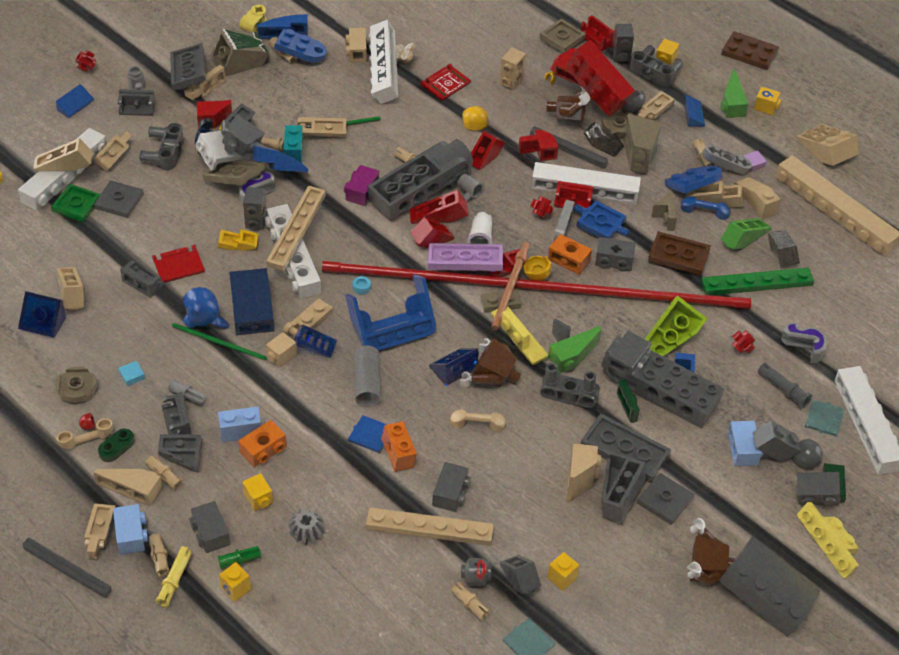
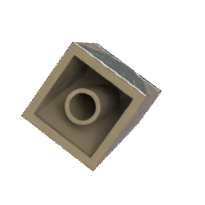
M221 29L211 53V58L216 66H223L225 76L263 66L269 52L256 32Z
M628 114L624 145L630 171L647 175L658 149L662 127L661 122Z

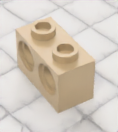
M511 47L501 58V85L515 90L524 79L526 53Z

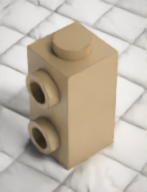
M349 28V35H346V45H349L346 46V56H350V62H366V28Z

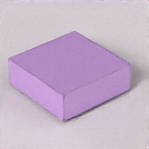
M758 150L743 155L744 158H747L752 163L751 171L764 167L767 164V161Z

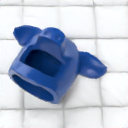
M197 287L184 295L182 300L187 314L183 322L190 329L197 325L207 326L209 324H214L221 328H229V323L219 316V305L215 294L211 290Z

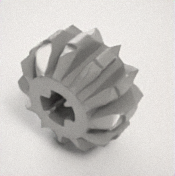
M309 507L304 512L299 509L298 514L293 513L292 519L289 520L290 535L294 537L296 542L302 540L304 545L309 540L314 543L315 538L320 539L321 533L324 531L323 517L318 515L317 510L311 512Z

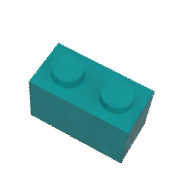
M285 125L284 153L301 163L302 125Z

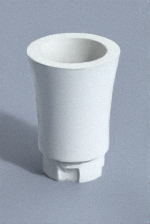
M479 212L474 217L467 244H492L491 215Z

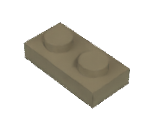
M518 289L512 291L507 306L511 310L521 308ZM504 291L481 294L480 299L484 313L498 309Z

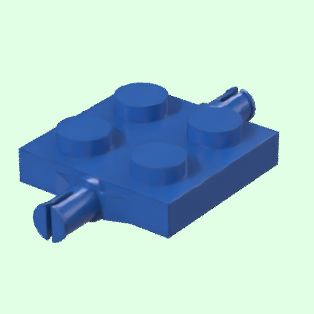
M595 201L587 208L576 204L573 209L582 214L576 226L598 238H611L616 233L627 237L630 233V230L622 227V224L626 221V215L598 201Z

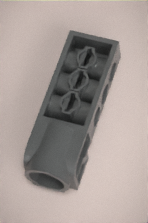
M458 139L449 144L441 141L368 185L369 201L392 221L446 186L454 189L458 186V180L463 174L471 176L472 155L467 146Z
M627 331L622 338L617 336L607 349L601 367L606 369L608 377L617 384L620 380L626 379L632 392L702 429L720 403L724 388L650 349L651 342L630 331Z

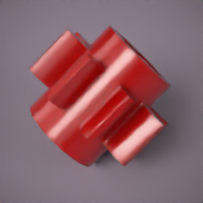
M87 50L85 52L80 51L75 59V62L78 63L77 68L82 71L92 70L97 61L93 58L95 54Z
M539 196L538 200L533 198L530 205L534 208L532 213L544 218L546 214L551 215L554 208L550 205L552 201L542 196Z
M738 330L732 336L735 340L732 345L741 354L744 351L750 353L755 348L753 343L756 340L747 330L743 333Z

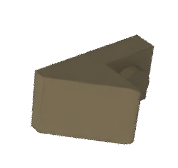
M673 192L668 193L655 203L652 211V217L663 218V223L667 225V231L675 230L677 220Z

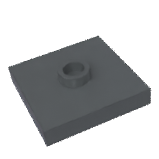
M110 180L95 202V209L128 218L144 194L143 189Z
M659 473L637 499V504L672 525L692 501L695 494L662 473Z

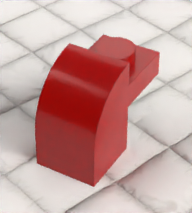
M534 130V135L519 137L518 150L520 154L537 152L540 162L557 159L558 144L551 133L544 130Z

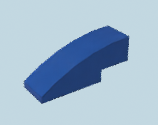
M308 14L283 16L260 23L257 26L258 36L260 39L271 40L273 37L278 38L283 28L292 29L302 35H308Z
M254 145L253 160L269 162V168L273 170L308 172L309 170L301 162L285 153L272 148Z

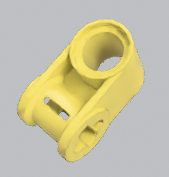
M254 5L241 18L239 28L244 31L258 33V24L267 21L265 6Z

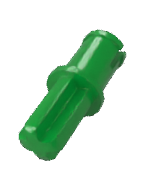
M259 546L240 551L236 549V552L217 557L220 568L223 569L235 562L241 566L243 562L258 559L261 557V551Z

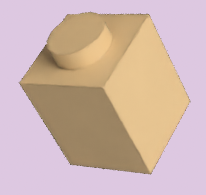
M282 332L266 344V357L271 363L282 367L297 355V343Z

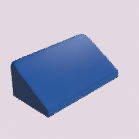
M79 84L56 100L57 111L70 118L93 102L94 98Z
M685 95L684 107L688 127H705L701 101Z

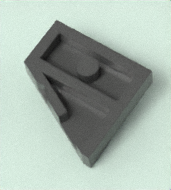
M160 434L159 456L193 471H199L201 435Z

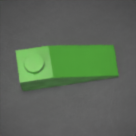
M736 70L732 71L724 99L720 104L721 111H724L726 118L746 117L748 102Z
M760 218L731 221L721 240L732 250L741 249L771 231L772 227Z
M600 326L549 346L548 358L551 362L557 364L559 374L571 371L577 367L600 341L602 330Z

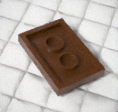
M733 31L723 47L721 55L768 70L779 51V46Z
M658 231L648 261L702 275L711 245Z

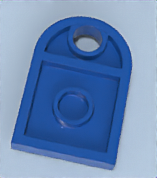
M283 28L274 45V49L308 62H321L325 59L327 53L326 47L321 42Z
M717 166L690 168L684 173L673 174L670 178L665 179V185L682 193H687L719 181L722 178V170Z

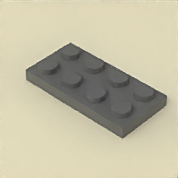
M202 43L170 52L171 85L173 90L185 89L187 86L199 85L206 81L205 54Z
M603 414L598 416L581 440L583 445L598 446L597 454L607 458L608 451L646 462V479L651 482L671 454L670 448Z

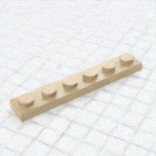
M312 186L307 187L266 260V266L281 271L285 270L326 195L325 190Z
M369 507L366 522L367 530L491 546L494 526L491 523Z

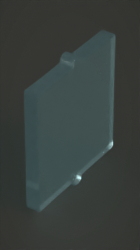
M813 399L805 427L819 431V433H826L837 437L845 409L831 405L829 402L824 403Z
M530 618L520 626H515L514 630L503 638V642L516 655H545L556 645Z

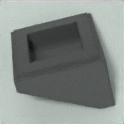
M554 319L552 333L557 342L569 338L571 327L558 319Z

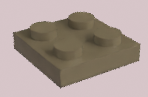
M560 19L542 31L539 38L564 53L584 40L586 33Z

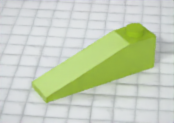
M676 296L645 337V340L651 342L650 349L665 356L696 335L708 318L679 296Z

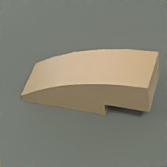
M717 181L687 192L686 197L693 196L697 200L717 204L723 202L728 207H743L744 203L742 184L724 186L723 181Z

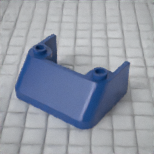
M413 275L417 294L411 295L406 299L405 313L371 322L370 315L366 311L359 310L356 297L350 294L345 295L352 325L363 346H372L377 350H382L434 333L436 322L424 277Z

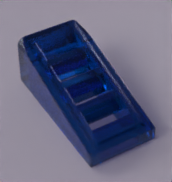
M301 325L297 329L294 337L297 347L331 358L337 342L336 339L305 325ZM303 334H306L305 339H304V340H301L302 337H303ZM311 336L314 337L312 344L309 343ZM318 339L321 340L319 347L316 346ZM329 342L327 349L324 350L325 343Z

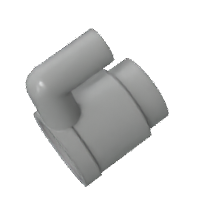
M131 66L127 73L129 89L143 90L145 88L143 71L139 66Z
M463 174L458 180V186L466 192L463 195L466 202L471 197L477 198L483 191V183L470 175Z

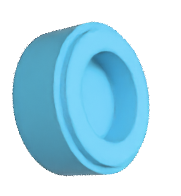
M357 277L352 282V289L356 294H367L371 290V281L367 277Z

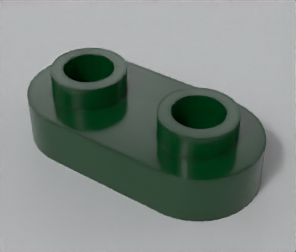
M120 429L101 443L98 447L100 459L104 462H112L119 458L134 445L133 432L129 429Z

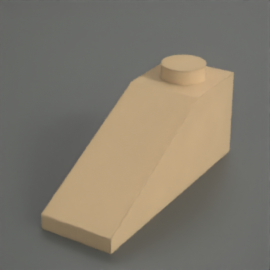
M79 138L36 156L33 169L35 171H76L91 165L93 152Z
M750 177L734 182V185L742 184L744 198L761 219L777 215L781 199L771 187Z
M76 267L56 268L64 309L75 311L79 308H84L83 284Z
M95 469L93 472L97 485L149 507L163 488L161 476L156 472H149L145 469Z

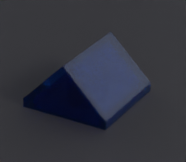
M25 291L18 329L54 338L66 319L63 300Z
M459 348L429 364V367L447 386L462 378L461 374L463 372H472L478 362L479 351L477 348Z

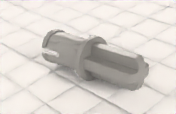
M173 379L168 386L170 392L176 394L182 392L184 400L189 399L200 405H203L206 401V395L194 390L191 385L187 386Z

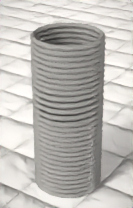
M361 346L354 352L355 401L361 406H373L380 401L379 351L372 346Z

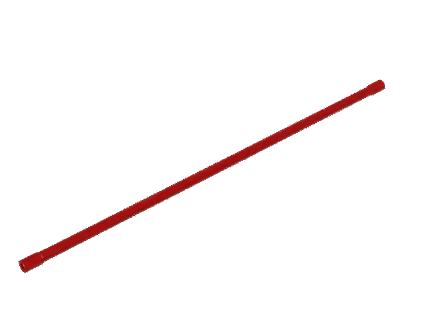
M333 261L322 262V272L331 273L341 272L413 279V275H419L426 280L501 287H506L509 278L345 264ZM517 279L514 288L660 301H672L676 296H679L687 303L751 309V298L721 297Z

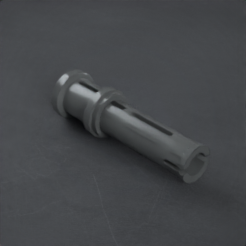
M763 363L759 367L758 373L785 392V396L788 399H793L801 409L808 405L812 399V394L806 393L799 388V384L788 381L767 363Z

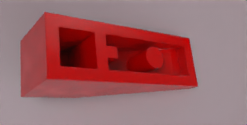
M458 190L410 209V222L412 224H418L424 217L440 223L453 222L469 216L467 202Z

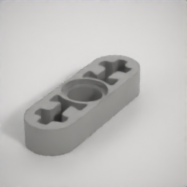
M713 144L706 145L702 152L706 160L743 175L747 174L752 167V163L747 158Z
M565 201L556 227L554 241L560 234L566 236L574 212V201Z

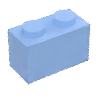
M259 407L218 412L222 442L240 440L261 426Z
M733 421L730 423L728 438L734 466L759 465L760 458L764 455L755 446L752 433L757 430L755 421Z
M139 504L113 508L119 555L145 551L144 542H148L147 530H143L142 525L146 524L145 513L140 512Z

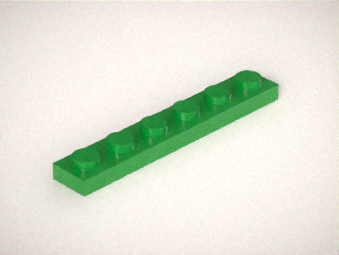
M807 267L702 277L701 283L705 295H721L813 286L814 279L810 268Z

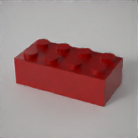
M591 40L577 48L565 65L568 72L573 75L579 85L587 91L590 97L609 117L620 110L635 92L634 88Z

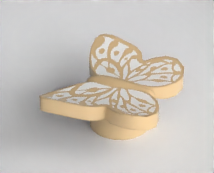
M414 42L409 43L407 46L397 44L396 60H400L403 64L410 62L413 58L412 51L416 44Z

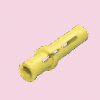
M182 546L179 548L167 578L161 583L162 589L155 601L159 604L162 600L160 604L162 607L169 606L174 592L179 588L178 583L192 555L191 549L186 553L188 547Z

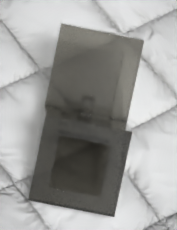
M597 122L592 123L583 133L592 147L613 157L624 147L616 133L605 135Z
M786 229L768 233L771 251L777 250L780 267L800 264L797 245Z

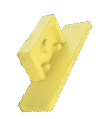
M507 306L506 310L502 312L500 327L532 365L547 359V352ZM498 309L491 312L493 318H495Z
M807 502L797 513V517L843 578H848L859 566L851 555L855 554L859 549L855 539L848 534L838 518L835 516L823 517L812 502Z

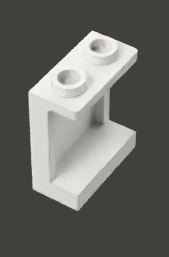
M221 131L200 133L196 142V149L211 171L215 170L218 163L236 160L250 161L253 153H246L240 156L236 152L230 154L225 151V145L222 143L224 136L221 134Z

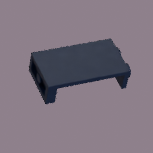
M267 268L229 272L236 336L274 332Z

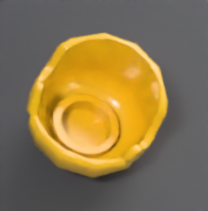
M471 106L464 110L462 119L465 128L478 131L487 127L488 114L482 107Z
M531 256L526 260L523 268L525 275L530 280L542 281L549 277L552 265L547 256Z

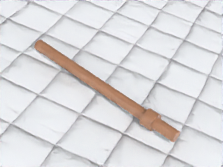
M523 242L520 251L516 254L514 268L491 325L493 330L499 329L502 312L506 310L521 267L525 264L528 257L527 251L530 246L528 242Z

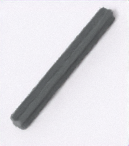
M533 126L530 130V135H534V130L542 129ZM552 134L557 141L559 149L602 168L607 165L608 159Z
M27 538L23 542L24 550L102 597H107L111 593L110 585L35 540Z

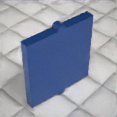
M362 415L357 425L353 426V431L348 437V441L380 454L384 447L381 440L384 425L387 424Z

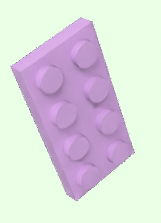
M429 243L428 270L503 271V245Z

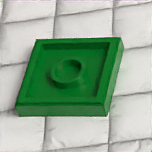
M69 184L51 206L52 212L84 222L94 210V204L101 194Z

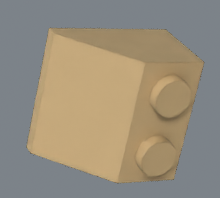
M573 443L567 501H572L592 488L594 479H598L601 455H597L598 446Z

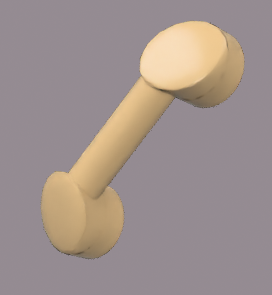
M459 409L450 416V424L454 428H462L466 424V420L489 422L490 428L496 432L504 430L506 426L505 418L497 412L489 415L466 413L465 410Z
M108 418L100 419L96 423L97 430L73 437L70 431H62L56 436L57 443L64 449H72L77 444L99 437L102 439L106 438L113 431V423Z

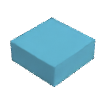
M137 361L118 368L119 374L126 386L145 379V375Z

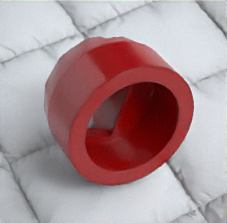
M91 413L81 416L79 426L82 429L91 430L95 428L94 418Z

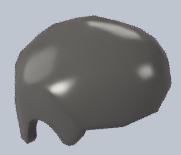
M635 90L622 108L629 112L641 109L645 104L646 98L643 91L641 90L640 93L638 90Z
M811 439L801 440L799 442L801 452L792 456V459L799 467L804 469L817 467L823 457L821 446Z

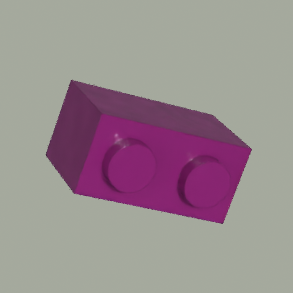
M359 165L357 170L353 171L350 181L346 182L344 186L346 201L366 206L369 201L367 186L379 179V170Z

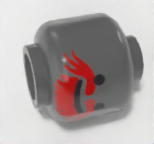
M468 558L466 565L461 566V578H465L466 584L469 586H486L488 581H492L493 567L485 558Z

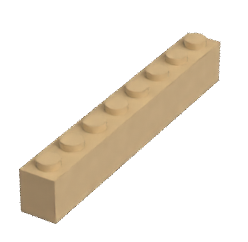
M792 155L778 165L776 178L880 254L885 256L898 247V230Z

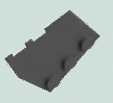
M608 451L602 495L603 517L623 523L647 478L646 462Z

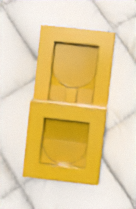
M221 229L217 247L228 250H254L257 247L259 233L241 229L238 234Z

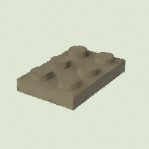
M236 160L219 163L215 170H209L202 176L204 181L242 186L249 179L258 176L265 169L263 162Z

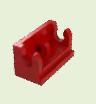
M591 15L588 17L587 25L584 21L581 23L580 30L586 33L584 40H591L601 52L612 46L614 31L603 22Z
M558 181L554 207L563 208L566 200L574 201L575 205L578 204L584 208L591 206L593 186Z

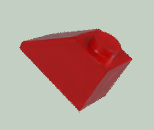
M231 100L197 102L198 129H200L199 123L205 118L212 120L213 125L211 128L219 126L232 113Z
M483 131L471 151L473 166L479 170L483 169L497 158L505 142L495 135Z
M426 217L410 232L415 238L414 242L419 247L424 246L426 248H429V243L444 244L455 238L447 226Z

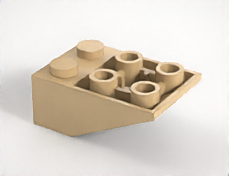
M820 124L817 128L805 130L797 136V139L820 162L831 166L859 155L857 135L849 131L839 130L836 127L832 128L826 124Z

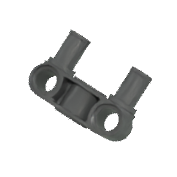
M648 45L643 51H635L631 54L630 70L662 87L671 86L677 71L683 67V61L678 58L668 65L652 57L655 53V48L652 45Z
M171 123L165 128L150 126L148 130L149 137L161 138V144L156 152L141 150L139 159L140 161L155 163L162 170H172L176 166L184 143L183 128L179 123Z
M550 362L546 365V372L540 394L543 397L586 408L595 406L600 392V386L596 384L595 372L587 371L584 375V380L557 374L558 366L556 363Z

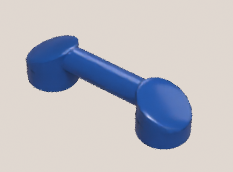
M693 196L687 197L681 202L680 208L686 213L693 212L696 206L716 210V217L721 220H726L730 217L731 210L723 202L717 204L697 200Z

